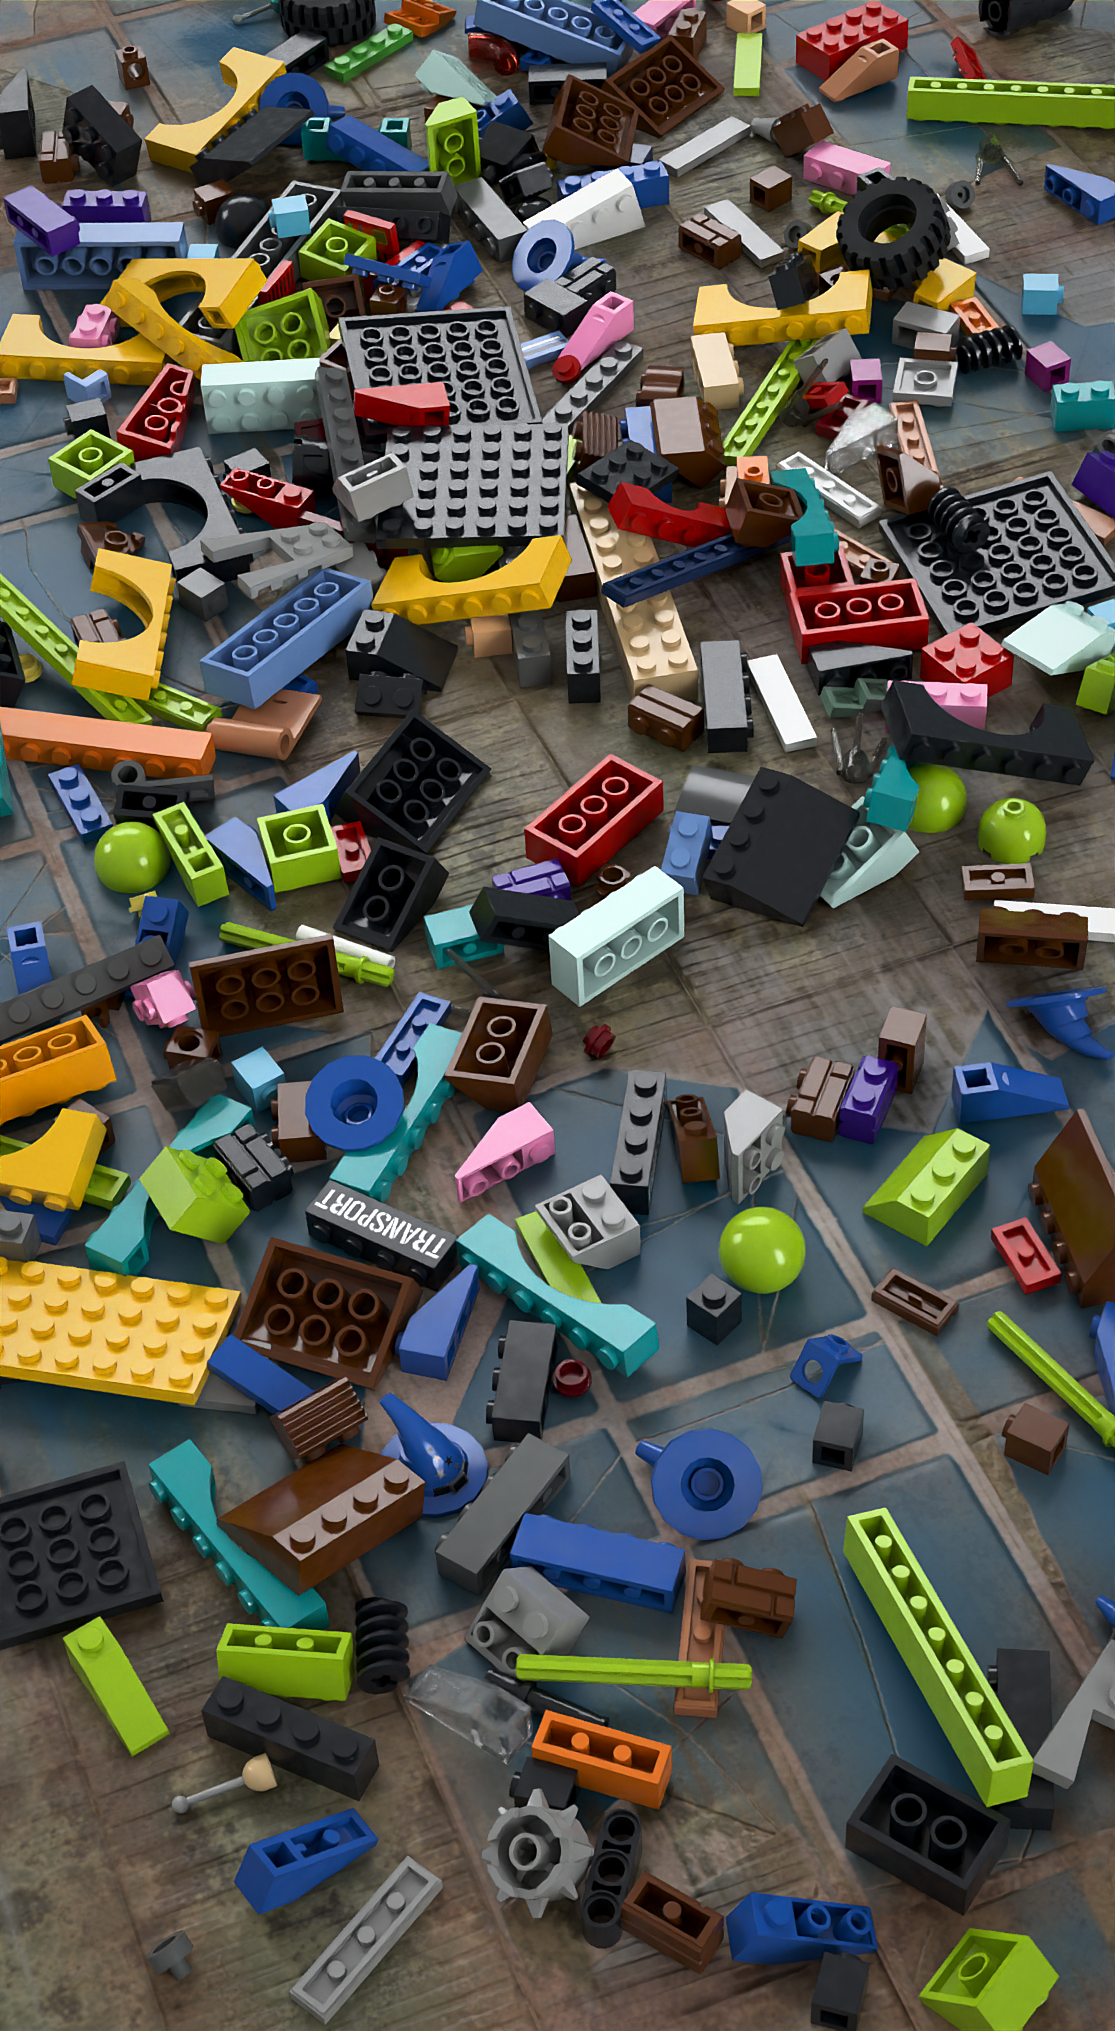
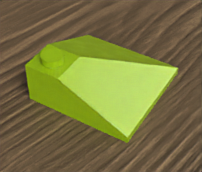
M312 288L246 310L235 326L244 362L319 358L331 347L329 326L322 299Z

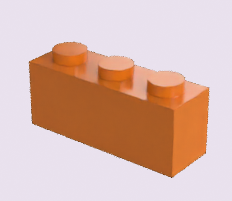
M545 1710L531 1746L532 1758L578 1770L579 1787L659 1810L672 1774V1747L670 1745L549 1710Z

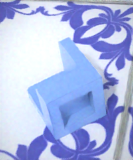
M100 369L83 380L69 372L63 375L67 398L76 403L100 398L101 402L104 403L112 397L108 374Z

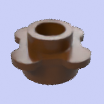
M618 865L605 866L596 874V879L599 881L596 893L599 896L605 897L619 890L627 884V881L630 879V873Z

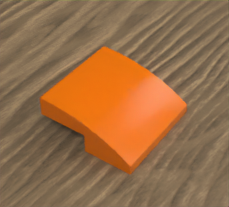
M402 0L400 10L385 13L384 23L388 25L400 24L402 27L412 30L413 35L422 38L435 33L449 23L456 15V10L431 0Z

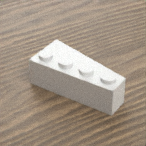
M618 169L523 222L527 230L542 220L555 219L566 224L573 234L574 250L646 227L633 184Z

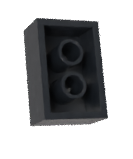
M93 85L68 96L62 129L65 140L79 151L82 159L88 161L96 170L99 178L105 180L111 188L135 176L142 139Z
M891 1754L846 1823L845 1848L964 1916L1008 1845L1011 1819L986 1807L984 1804L896 1755Z

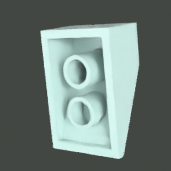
M432 50L415 74L421 81L420 87L430 95L436 93L437 95L453 99L463 96L469 103L484 107L493 102L497 97L457 57L436 50Z
M1066 601L1064 604L1049 606L1003 639L1001 646L1052 676L1085 670L1087 666L1109 655L1115 643V629L1108 626L1109 622L1106 619L1085 613L1083 611L1084 607L1080 604Z
M863 796L852 806V808L860 812L861 816L820 894V897L832 908L894 877L919 853V850L905 831L866 822L868 808L863 807L865 799Z

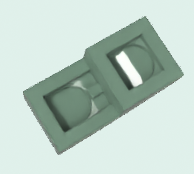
M857 678L853 688L824 686L820 698L829 718L854 717L875 713L882 710L880 705L887 693L888 681L887 679Z

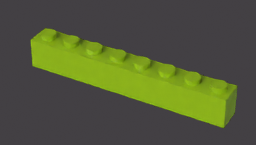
M910 76L907 119H914L916 121L940 120L946 123L965 121L971 124L988 122L997 125L1011 123L1023 126L1034 124L1047 125L1049 127H1100L1108 130L1115 128V85Z
M885 1507L847 1516L843 1553L985 1806L990 1807L1027 1797L1034 1760L888 1510Z

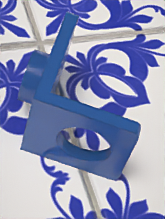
M830 1334L824 1337L811 1338L807 1340L790 1374V1379L815 1397H823L838 1366L859 1362L863 1355L852 1348L846 1340L836 1335ZM810 1360L819 1362L823 1370L822 1378L817 1383L809 1381L805 1375V1366Z

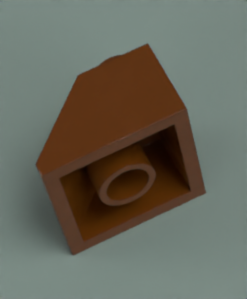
M358 274L302 283L301 291L312 288L322 299L329 326V334L337 325L338 318L366 315Z
M883 445L874 446L884 505L908 515L928 510L931 499L937 492L943 489L942 481L938 475L904 452Z
M736 478L725 507L735 542L745 547L757 546L766 548L791 534V525L804 515L794 489Z

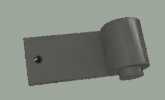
M133 760L121 761L112 770L111 778L115 799L118 784L183 789L186 791L188 802L215 799L213 774L146 781L143 767Z

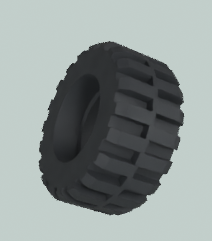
M279 0L282 27L289 37H293L305 29L327 37L329 47H337L339 44L347 45L350 44V41L361 39L363 35L369 33L376 21L375 0Z
M888 177L881 179L880 183H870L866 186L867 189L862 192L859 190L854 194V200L852 202L848 201L843 208L844 214H840L837 222L836 238L838 246L850 271L869 269L872 288L883 290L884 287H887L888 290H898L899 286L910 287L913 285L912 282L918 279L922 281L927 278V273L929 271L934 272L940 265L939 259H944L951 239L947 217L937 194L934 193L930 186L922 184L919 180L911 178L908 181L907 177H896V180H891ZM913 224L912 228L896 241L885 244L874 243L875 239L884 230L894 225Z

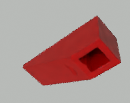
M443 382L354 389L355 416L396 426H449L450 404Z
M236 467L220 484L221 490L275 529L298 527L296 516L302 510L317 514L314 491Z

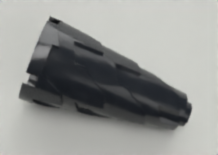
M979 0L980 22L986 21L988 27H984V30L990 36L999 38L1017 33L1020 29L1036 25L1039 21L1054 17L1055 14L1069 9L1074 0Z
M294 435L292 484L313 490L314 494L332 493L334 479L327 441ZM361 448L364 465L385 456V452Z

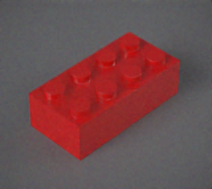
M877 0L868 1L862 6L850 9L844 14L830 18L826 22L796 34V63L822 80L827 81L864 45L884 38L898 48L899 51L906 49L908 46L909 20Z
M916 578L790 593L789 624L801 664L808 663V646L836 641L908 651L918 650L928 645L929 616Z
M609 754L524 828L526 858L536 864L557 858L569 882L579 887L664 811L663 781Z

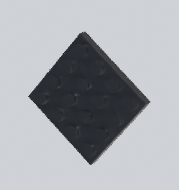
M125 1461L0 1497V1650L84 1626L99 1616L104 1620L163 1602Z

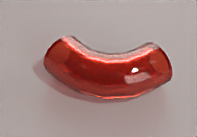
M487 32L468 33L469 58L491 60L494 62L495 70L505 76L512 75L518 70L519 57L516 48L506 38Z

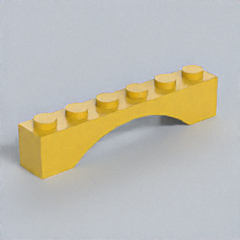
M139 279L113 280L104 305L181 366L193 370L194 376L200 381L202 365L244 362L235 354L202 340L179 325L162 308L156 293Z

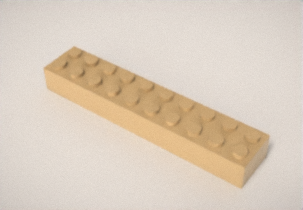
M576 482L569 483L570 513L577 516L595 570L596 592L631 699L633 700L637 695L639 696L640 692L648 684L686 701L698 699V669L670 590L625 608L601 593L603 583L659 562L652 538L618 529L607 508L608 502L577 485Z

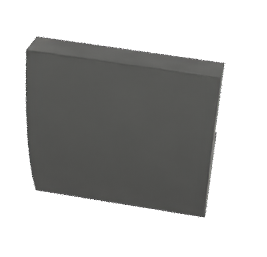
M694 765L683 786L674 813L679 811L709 816L711 826H730L755 776Z

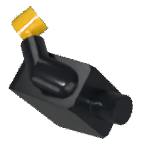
M491 121L484 136L479 137L482 170L479 178L482 177L490 187L497 178L503 179L517 170L541 162H545L550 170L557 168V161L550 159L547 154L540 152L533 134Z

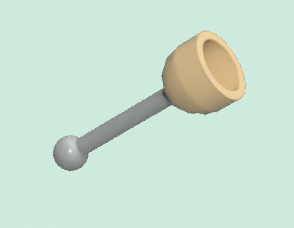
M263 1753L250 1759L245 1764L241 1777L189 1797H175L172 1801V1809L174 1812L182 1814L188 1810L190 1805L242 1785H247L250 1789L260 1792L277 1787L276 1778L267 1754Z

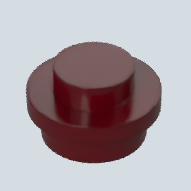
M604 1024L601 1027L594 1026L589 1030L583 1039V1043L586 1045L584 1048L586 1055H594L599 1059L606 1054L616 1038L610 1032L611 1027Z
M564 1360L553 1372V1387L557 1393L565 1397L581 1396L591 1387V1372L579 1360Z

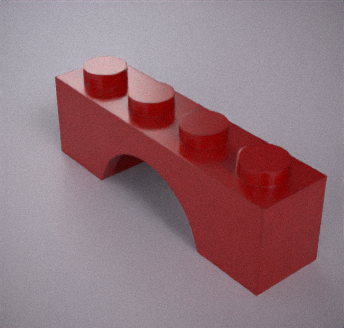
M620 482L607 506L618 529L694 548L732 533L725 508L699 502L693 511L680 510L658 499L648 488Z

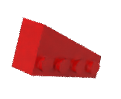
M167 363L116 431L117 443L133 451L135 462L179 452L195 399L194 371Z

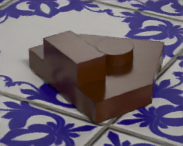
M109 521L78 524L77 533L81 539V553L89 569H94L98 548L134 556L145 545L144 535L133 532L132 535L118 530V525Z

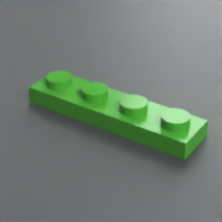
M391 24L386 29L376 35H372L368 40L354 46L345 54L336 57L335 60L326 64L325 74L345 83L413 41V31L402 27L400 24Z

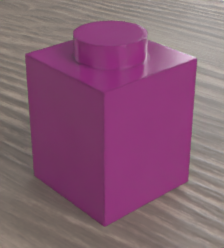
M1052 341L1027 350L1025 375L1042 391L1046 392L1052 390L1053 385L1069 382L1071 358Z
M880 359L850 360L849 386L852 396L869 400V404H881L882 374Z

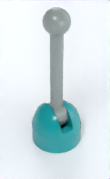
M270 0V4L243 15L236 14L233 16L232 21L234 24L239 25L242 20L269 9L280 13L279 0Z

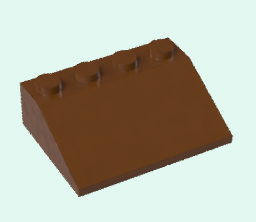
M669 35L606 79L601 90L639 108L636 129L656 138H661L723 93L725 88Z
M568 74L555 99L542 152L547 154L550 159L561 161L565 164L627 166L640 109Z
M332 934L189 962L201 1029L218 1031L219 1038L344 1012Z
M1083 1108L1076 1110L1034 1166L1033 1182L1028 1184L1030 1201L1033 1206L1038 1205L1041 1212L1040 1222L1045 1235L1050 1234L1052 1238L1055 1261L1058 1265L1063 1264L1066 1271L1065 1281L1067 1289L1071 1295H1076L1081 1309L1106 1304V1301L1115 1302V1176Z
M271 1237L234 1337L240 1341L245 1339L271 1344L270 1350L242 1341L269 1359L334 1379L346 1377L351 1384L375 1391L395 1355V1344L399 1332H405L410 1317L416 1313L423 1289L413 1278Z
M339 1444L217 1518L216 1525L299 1596L420 1519L423 1514L425 1481L398 1459Z

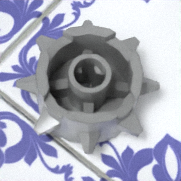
M533 1789L527 1806L515 1807L509 1810L503 1807L498 1809L499 1818L496 1820L487 1839V1842H491V1846L482 1851V1858L491 1862V1864H487L488 1872L496 1886L500 1888L496 1897L498 1901L502 1902L510 1896L524 1898L532 1917L541 1918L548 1901H560L566 1897L572 1900L578 1898L576 1889L580 1886L588 1872V1867L592 1863L594 1848L588 1842V1836L580 1822L575 1818L578 1807L575 1804L563 1811L551 1809L548 1806L542 1789Z

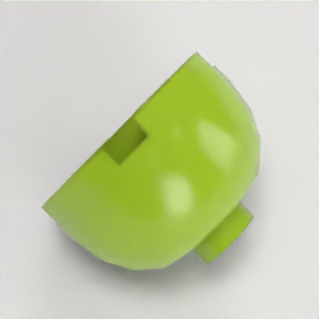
M1003 798L993 802L983 812L978 826L977 841L979 849L983 852L984 848L991 854V859L999 863L1024 864L1029 862L1030 856L1035 855L1037 852L1039 856L1043 852L1046 843L1047 832L1044 816L1034 804L1024 799Z

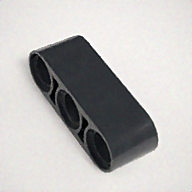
M618 1808L610 1811L604 1817L581 1903L582 1933L584 1938L591 1946L600 1949L614 1946L623 1934L621 1906L635 1884L642 1855L641 1821L633 1811ZM618 1834H627L631 1836L630 1839L625 1841H618L613 1839V1837ZM609 1874H617L622 1877L615 1882H608L602 1879ZM599 1915H606L612 1918L604 1924L592 1921L593 1918Z

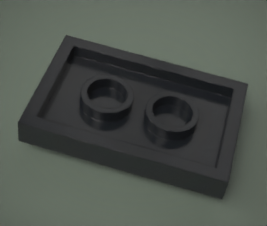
M629 440L578 473L576 484L609 503L620 482L648 488L654 494L677 478L679 468L670 463L666 458L644 448L642 444Z

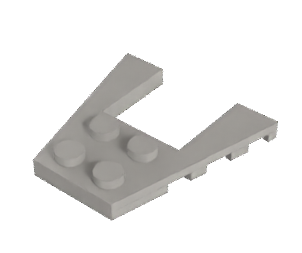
M322 522L200 540L201 551L213 563L270 548L286 562L237 575L239 588L251 599L258 597V590L269 586L271 591L282 587L283 580L294 575L299 580L308 576V570L320 565V569L323 570L353 557L352 545L327 523Z
M1113 1639L1106 1645L1033 1758L1032 1773L1065 1789H1068L1075 1781L1090 1720L1092 1719L1115 1730V1640Z

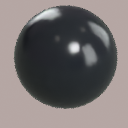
M241 193L231 196L221 204L215 217V230L219 241L228 247L238 249L271 207L262 198L253 194Z

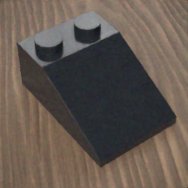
M27 68L21 69L0 94V150H4L5 160L37 156L36 118Z
M364 609L345 650L349 680L359 681L360 674L369 675L371 671L385 672L391 677H401L402 674H414L424 680L429 691L441 692L457 655L458 646L395 613Z
M378 837L333 929L393 952L435 904L450 873L436 858Z

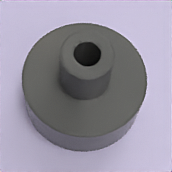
M965 180L951 183L946 190V201L955 210L971 206L975 199L973 186Z
M799 220L789 223L784 232L786 245L798 250V240L809 233L812 227L808 223Z
M180 1930L158 1943L149 1951L145 1959L155 1974H160L170 1969L178 1981L192 1971L184 1957L189 1954L194 1946L185 1932Z

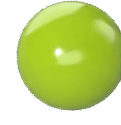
M919 763L908 768L910 776L920 786L914 817L908 828L921 833H939L959 824L965 815L968 804L967 790L961 777L948 766Z
M124 822L107 830L98 841L94 853V866L100 881L107 888L120 893H138L151 889L166 877L170 869V853L161 834L153 827L140 822Z
M753 1207L740 1212L728 1222L720 1237L719 1259L725 1274L736 1286L751 1293L769 1294L784 1289L797 1278L805 1262L806 1244L801 1229L789 1215L775 1208Z

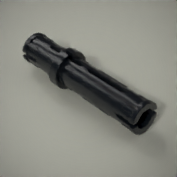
M491 1667L484 1678L489 1680L488 1684L482 1683V1693L489 1694L514 1705V1710L522 1714L528 1711L543 1718L545 1710H549L604 1727L609 1725V1717L597 1714L537 1687V1682L525 1680L524 1682L497 1670L495 1667Z

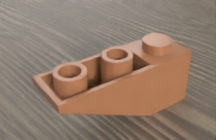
M884 38L862 46L819 87V92L833 102H838L898 78L899 49Z

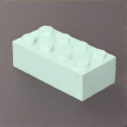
M320 358L202 365L201 391L208 434L294 429V422L322 418L315 381L316 369L321 367Z
M654 866L645 873L636 876L619 890L610 893L605 899L590 909L584 910L579 916L564 926L558 927L552 934L548 935L552 985L581 1007L684 937L683 887Z

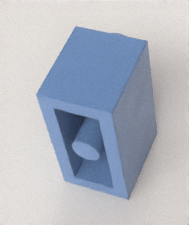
M676 811L661 871L683 887L684 893L698 896L713 837L710 817Z

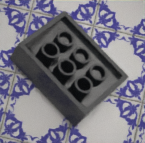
M265 107L259 112L252 109L242 117L243 124L238 121L226 130L229 134L227 137L222 134L210 143L213 147L211 150L206 147L194 156L197 161L189 168L202 186L222 179L227 183L256 164L315 114L309 109Z
M412 709L348 787L332 812L346 823L361 821L364 832L368 836L376 839L379 837L426 854L488 775L491 768Z
M760 767L702 877L710 899L804 927L861 816L860 812L790 774Z

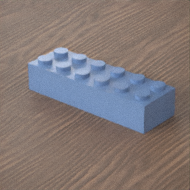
M477 0L473 25L571 64L606 62L607 78L621 70L633 54L634 48L596 16L591 9L568 0Z
M184 222L79 223L80 244L53 257L18 229L13 242L23 290L110 289L113 280L119 278L132 259L186 258L188 254Z
M319 568L199 660L206 693L252 709L261 706L266 700L355 630L364 609L373 610L371 603L374 598L371 581L330 568L323 570Z

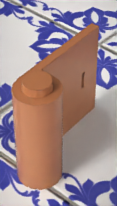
M281 689L256 709L240 705L232 719L214 718L208 724L206 732L213 734L215 750L286 760L320 705L322 697L318 694Z

